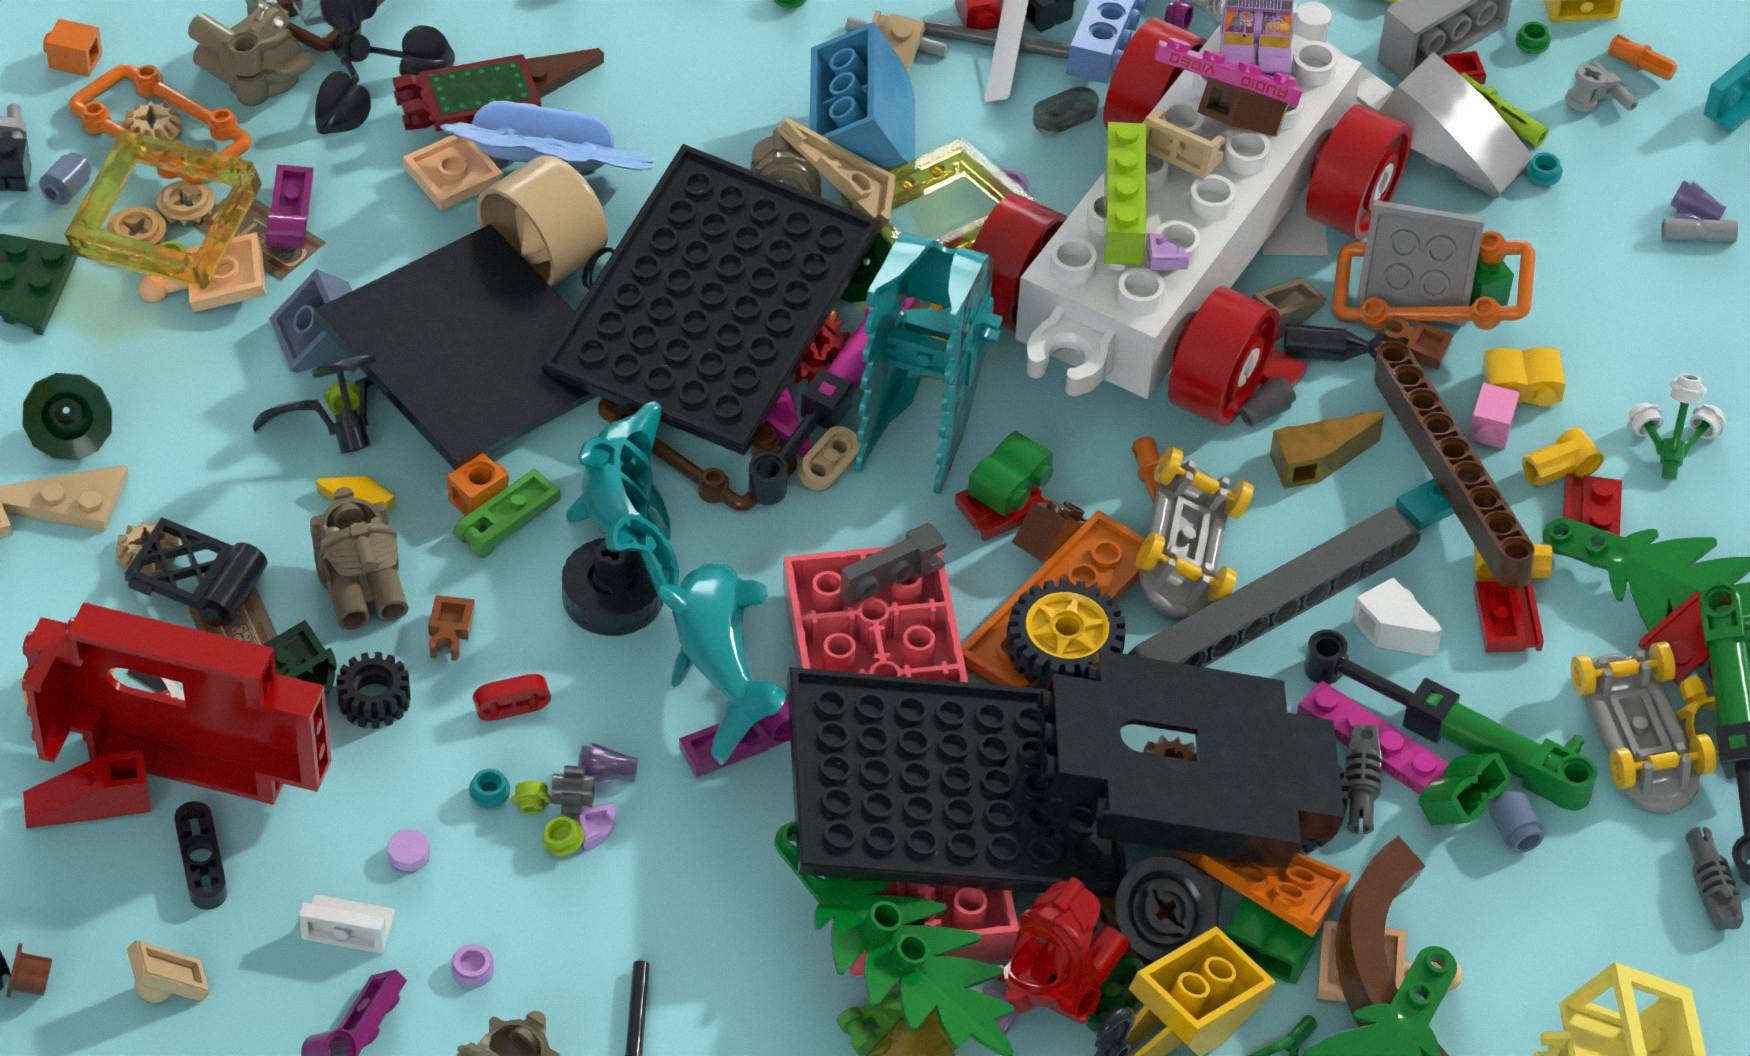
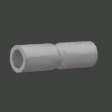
M1663 218L1661 236L1662 240L1695 241L1700 239L1712 242H1736L1738 223L1735 220L1705 219L1698 221L1696 219Z

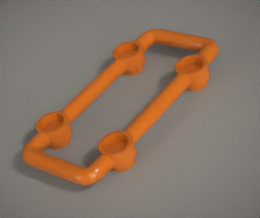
M130 64L115 66L74 94L68 103L69 110L75 116L81 118L85 132L94 135L106 133L156 163L158 175L165 179L179 177L189 183H202L244 154L252 144L250 134L238 127L236 116L229 109L219 108L213 112L164 84L162 73L153 65H144L140 68ZM127 78L135 83V89L139 96L146 98L158 96L208 125L210 136L214 140L228 141L232 139L235 142L199 168L193 169L185 164L184 155L177 147L164 146L161 149L155 147L113 122L109 109L103 103L90 101L120 80Z
M1487 231L1482 234L1478 256L1484 263L1492 265L1503 261L1506 255H1521L1517 304L1515 306H1500L1495 299L1484 296L1478 298L1472 306L1388 307L1387 303L1380 298H1369L1361 307H1347L1352 258L1364 257L1366 242L1349 243L1341 248L1337 256L1332 305L1333 313L1341 321L1362 322L1367 329L1372 331H1379L1387 327L1392 316L1402 317L1406 321H1473L1477 328L1490 330L1497 327L1501 321H1515L1526 317L1532 306L1535 249L1526 241L1505 240L1498 232Z

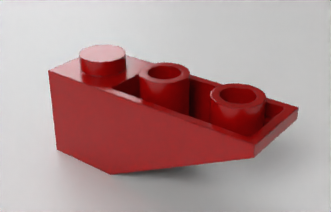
M143 750L101 755L23 792L26 828L151 812Z

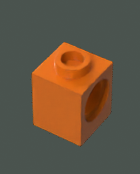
M482 453L447 475L448 501L466 516L508 487V473L500 463H494Z

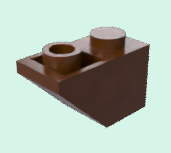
M1208 78L1197 112L1231 126L1278 136L1289 103Z
M1049 500L1048 503L1033 502L1012 543L1040 561L1046 562L1087 521L1083 517L1085 511L1067 501H1064L1063 505L1054 500Z

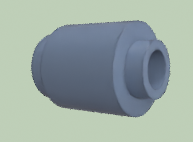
M69 153L68 155L61 156L40 178L39 185L43 196L52 203L59 205L68 204L88 183L91 166L87 159L78 153Z
M1506 791L1494 799L1489 814L1507 846L1514 848L1517 853H1525L1541 844L1544 839L1542 833L1543 825L1523 792Z

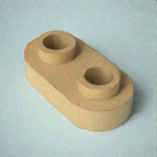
M843 426L832 427L809 450L798 467V476L806 487L816 491H823L833 485L858 454L860 443L857 442L855 432ZM833 447L839 448L842 453H838ZM812 471L818 472L821 477L815 475Z

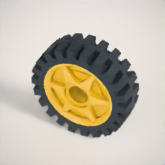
M1060 579L1059 587L1055 586L1053 580L1045 581L1043 590L1038 584L1030 588L1029 594L1026 592L1021 594L1018 603L1015 602L1012 607L1006 637L1008 657L1010 662L1015 661L1014 668L1019 674L1025 671V679L1031 684L1038 678V687L1042 689H1047L1054 674L1082 678L1086 665L1092 664L1099 650L1123 654L1126 633L1124 616H1121L1119 606L1117 604L1112 605V598L1107 593L1100 597V589L1093 585L1089 591H1086L1085 582L1078 580L1075 587L1069 586V579Z

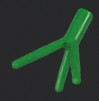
M1305 1015L1283 1040L1248 1056H1270L1283 1049L1289 1052V1056H1298L1299 1047L1317 1028V1021L1312 1016Z

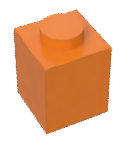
M58 19L52 31L46 33L43 41V50L47 53L49 68L89 77L102 55L99 27Z

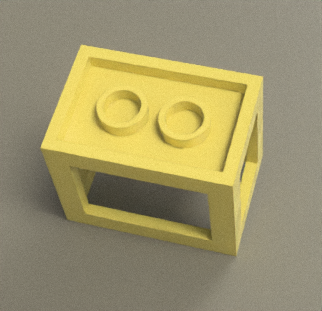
M1617 962L1611 964L1559 1003L1564 1031L1541 1033L1539 1038L1541 1046L1549 1045L1547 1047L1548 1051L1534 1052V1056H1706L1692 989ZM1614 986L1619 1012L1590 1002ZM1633 988L1661 998L1638 1014Z

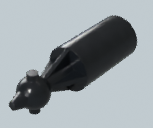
M1286 324L1283 353L1292 358L1344 362L1345 360L1368 353L1374 358L1376 363L1377 349L1387 340L1382 338L1381 333H1376L1375 338L1368 342L1347 331L1345 328Z

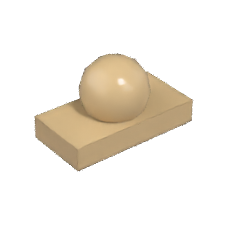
M138 940L134 941L127 948L135 979L134 988L139 997L148 1003H161L169 999L172 994L201 1002L210 994L200 959Z

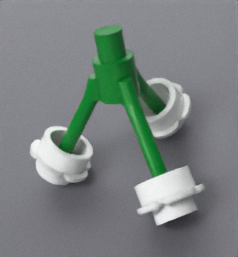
M1681 373L1679 378L1673 379L1670 382V387H1672L1671 398L1680 402L1672 438L1662 440L1657 432L1663 424V419L1661 417L1662 411L1656 404L1640 403L1629 412L1628 429L1634 430L1637 436L1649 435L1651 437L1657 454L1660 455V463L1663 465L1662 478L1666 480L1677 479L1678 467L1683 465V459L1700 437L1713 439L1716 435L1723 434L1726 427L1725 416L1721 409L1714 405L1704 404L1694 408L1693 416L1690 419V426L1694 432L1685 442L1681 440L1689 404L1701 403L1702 395L1707 393V387L1701 383L1702 378L1693 374Z

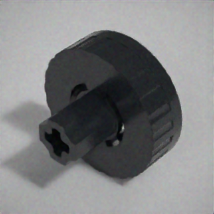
M606 538L594 539L573 551L571 556L567 558L565 566H563L562 599L568 616L581 628L605 636L626 635L646 627L658 616L663 606V601L656 594L640 552L627 550L612 552L606 547ZM632 582H633V587H632V589L629 591L628 589L631 587V584H632ZM593 584L595 585V587H596L600 592H602V593H604V594H608V595H603V594H600L599 592L595 591L594 588H593Z

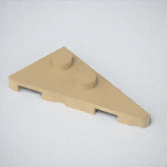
M785 117L778 126V133L864 215L880 220L881 228L883 229L890 220L896 175Z
M119 465L0 486V500L5 512L8 514L105 532L128 479L127 466Z

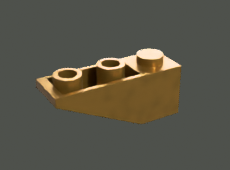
M1382 410L1359 413L1354 416L1332 420L1326 419L1299 426H1287L1274 430L1270 457L1283 488L1321 482L1379 442L1384 420Z

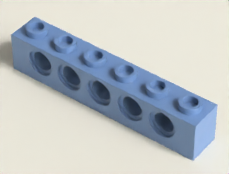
M1090 0L1070 44L1066 74L1108 83L1113 70L1116 69L1123 54V50L1126 49L1131 40L1132 30H1137L1141 11H1145L1148 0Z

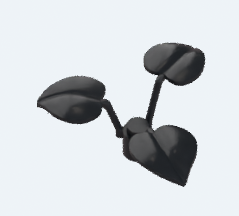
M320 0L321 14L327 24L336 29L344 30V32L339 33L334 38L333 51L341 59V64L346 66L351 77L345 72L335 71L329 74L322 82L315 105L317 132L319 134L350 131L362 125L369 115L371 109L370 94L365 87L357 85L359 75L351 62H361L368 57L369 53L402 58L399 65L401 76L407 74L415 76L419 75V72L451 67L455 62V53L445 36L434 27L419 25L413 27L404 35L402 39L403 51L370 46L369 40L364 35L356 32L361 28L360 20L369 19L375 14L377 0Z
M375 355L355 356L342 362L327 363L312 370L311 373L314 378L337 374L345 412L335 415L336 423L332 422L318 400H302L279 404L260 413L253 424L254 433L265 422L278 415L296 410H314L328 427L330 436L336 434L341 454L370 447L371 444L366 426H369L367 420V389L374 383L368 376L354 382L360 387V413L358 415V411L351 408L344 371L354 373L357 368L376 362Z

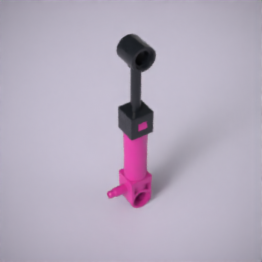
M907 296L901 311L920 309V300ZM867 306L864 321L826 371L820 369L802 392L801 417L803 420L778 453L771 451L761 452L751 459L749 463V495L758 504L774 505L785 498L787 493V465L817 425L827 430L837 426L852 407V396L861 385L862 375L867 362L862 361V357L869 334L864 333V328L871 306Z

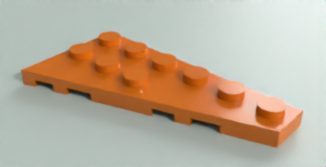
M1171 850L1311 937L1314 936L1346 891L1352 875L1297 852L1288 867L1285 868Z

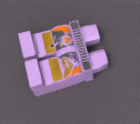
M1225 0L1219 52L1226 56L1224 61L1239 65L1240 61L1254 64V40H1257L1256 65L1261 67L1260 73L1273 77L1275 72L1291 75L1292 12L1294 0Z

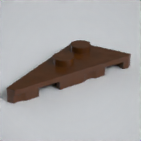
M599 48L526 59L540 99L603 64L604 52Z

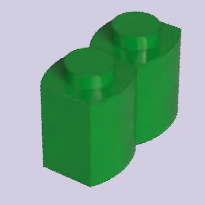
M1014 431L998 445L993 454L984 458L969 476L968 494L1004 517L1011 514L1014 510L1019 511L1027 503L1030 493L1039 486L1044 487L1051 479L1054 472L1052 467L1053 453L1018 431Z
M1498 752L1461 755L1448 764L1441 779L1430 782L1423 789L1419 796L1418 804L1431 825L1469 823L1483 812L1488 799L1499 796L1506 789L1510 782L1511 774Z
M1243 897L1224 934L1267 974L1282 981L1296 984L1316 948L1320 930L1318 929L1314 936L1311 937L1251 899Z

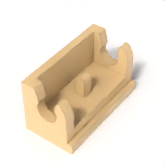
M1157 109L1151 116L1148 115L1144 122L1146 124V153L1202 178H1205L1222 161L1224 152L1219 151V148L1225 143L1226 138L1217 135L1212 141H1209L1162 120L1166 115V111Z

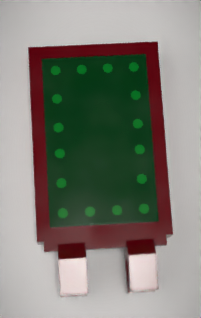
M524 54L423 71L415 76L407 74L393 78L396 90L393 91L394 99L397 106L402 107L404 113L402 115V122L405 131L428 128L434 124L437 132L443 131L440 126L444 124L459 122L472 124L475 114L481 107L493 101L528 103L541 107V100Z

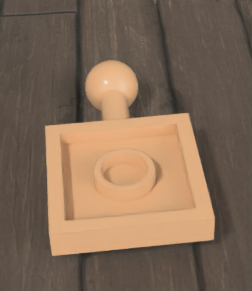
M454 134L402 157L403 168L440 211L480 194L503 178V172L492 161L496 159L495 157L484 154L476 146L475 142L459 138Z
M257 232L187 248L185 249L187 274L166 279L157 274H150L140 281L138 288L141 298L149 303H157L164 300L168 293L188 289L189 302L193 312L266 296L260 237Z
M1324 920L1321 934L1317 999L1346 1002L1336 964L1335 942L1338 922ZM1385 928L1384 939L1387 962L1397 989H1399L1413 962L1405 961L1407 930ZM1436 962L1432 964L1436 968H1442ZM1458 963L1457 973L1447 992L1456 989L1462 981V970Z

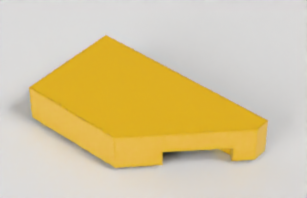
M368 476L320 478L316 481L317 491L334 503L335 491L341 487H347L354 492L355 498L363 499L371 504L384 502L387 506V511L396 504L395 495Z

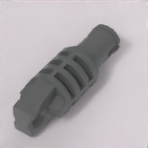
M1353 725L1348 752L1346 753L1345 778L1348 781V799H1350L1347 828L1355 834L1359 832L1360 818L1363 819V834L1373 832L1374 801L1378 799L1381 793L1382 754L1378 727L1374 725Z
M1696 827L1686 834L1685 839L1695 863L1693 864L1692 874L1699 889L1703 905L1717 930L1739 929L1744 916L1740 894L1726 858L1718 854L1711 830L1703 827V837L1700 827Z

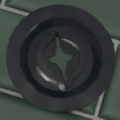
M1153 857L1139 862L1130 868L1119 881L1118 890L1113 896L1115 899V909L1112 914L1116 916L1118 923L1116 930L1127 938L1130 947L1137 952V957L1146 958L1152 961V963L1216 926V903L1210 886L1195 868L1179 859ZM1156 903L1161 906L1167 903L1171 907V910L1168 912L1171 920L1167 918L1159 920L1156 913L1159 911V907Z

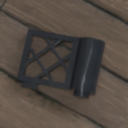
M161 517L125 572V581L129 582L128 588L150 596L152 592L197 609L201 619L208 625L214 627L228 626L232 623L266 569L268 561L263 552L251 544L240 542L230 545ZM164 533L180 538L182 545L162 550L159 541ZM206 549L218 554L214 560L201 564L197 563L194 552ZM187 554L191 566L171 571L167 559ZM159 561L164 573L155 576H148L140 572L144 565ZM196 576L199 583L195 591L191 593L178 588L175 581Z

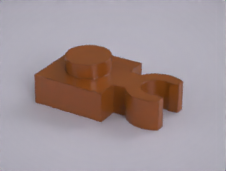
M1392 316L1389 325L1390 329L1398 333L1386 329L1383 334V338L1387 341H1398L1406 344L1418 362L1437 370L1454 336L1421 321L1418 322L1416 328L1411 327L1404 318L1399 316Z
M435 595L428 625L429 636H432L429 641L431 658L436 659L437 651L442 647H448L451 649V661H457L460 656L459 639H469L475 613V599Z

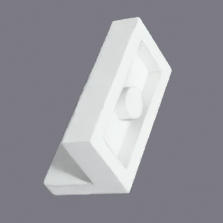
M315 895L312 903L303 902L299 913L302 939L379 954L384 952L395 918V910L393 908L324 895Z

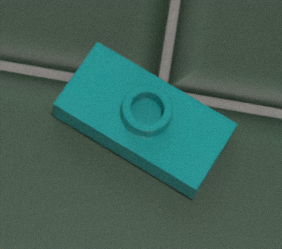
M1435 479L1397 497L1395 505L1418 531L1455 513Z

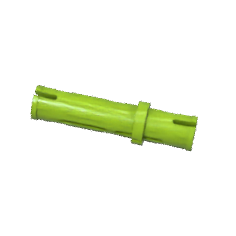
M1466 73L1460 74L1488 101L1514 133L1531 143L1535 148L1545 141L1549 128L1541 125L1499 97L1497 90L1494 88L1484 87Z

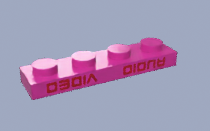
M1169 38L1168 42L1158 41L1154 53L1156 61L1298 106L1302 89L1300 85L1295 84L1297 79L1280 72H1275L1274 77L1260 73L1261 67L1247 61H1240L1239 65L1224 61L1225 55L1209 49H1204L1203 54L1189 50V43L1176 38Z
M1321 681L1298 704L1297 714L1334 720L1336 740L1346 747H1349L1353 725L1377 726L1382 754V770L1419 795L1430 782L1442 778L1443 772L1449 764L1324 681Z

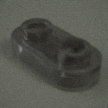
M1077 86L1043 99L1034 106L1033 125L1043 133L1057 134L1082 124L1097 115L1099 97L1094 90L1088 87Z

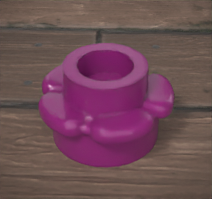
M1176 0L1175 3L1170 2L1167 6L1164 20L1187 30L1192 21L1194 7L1192 4L1186 3L1185 0Z

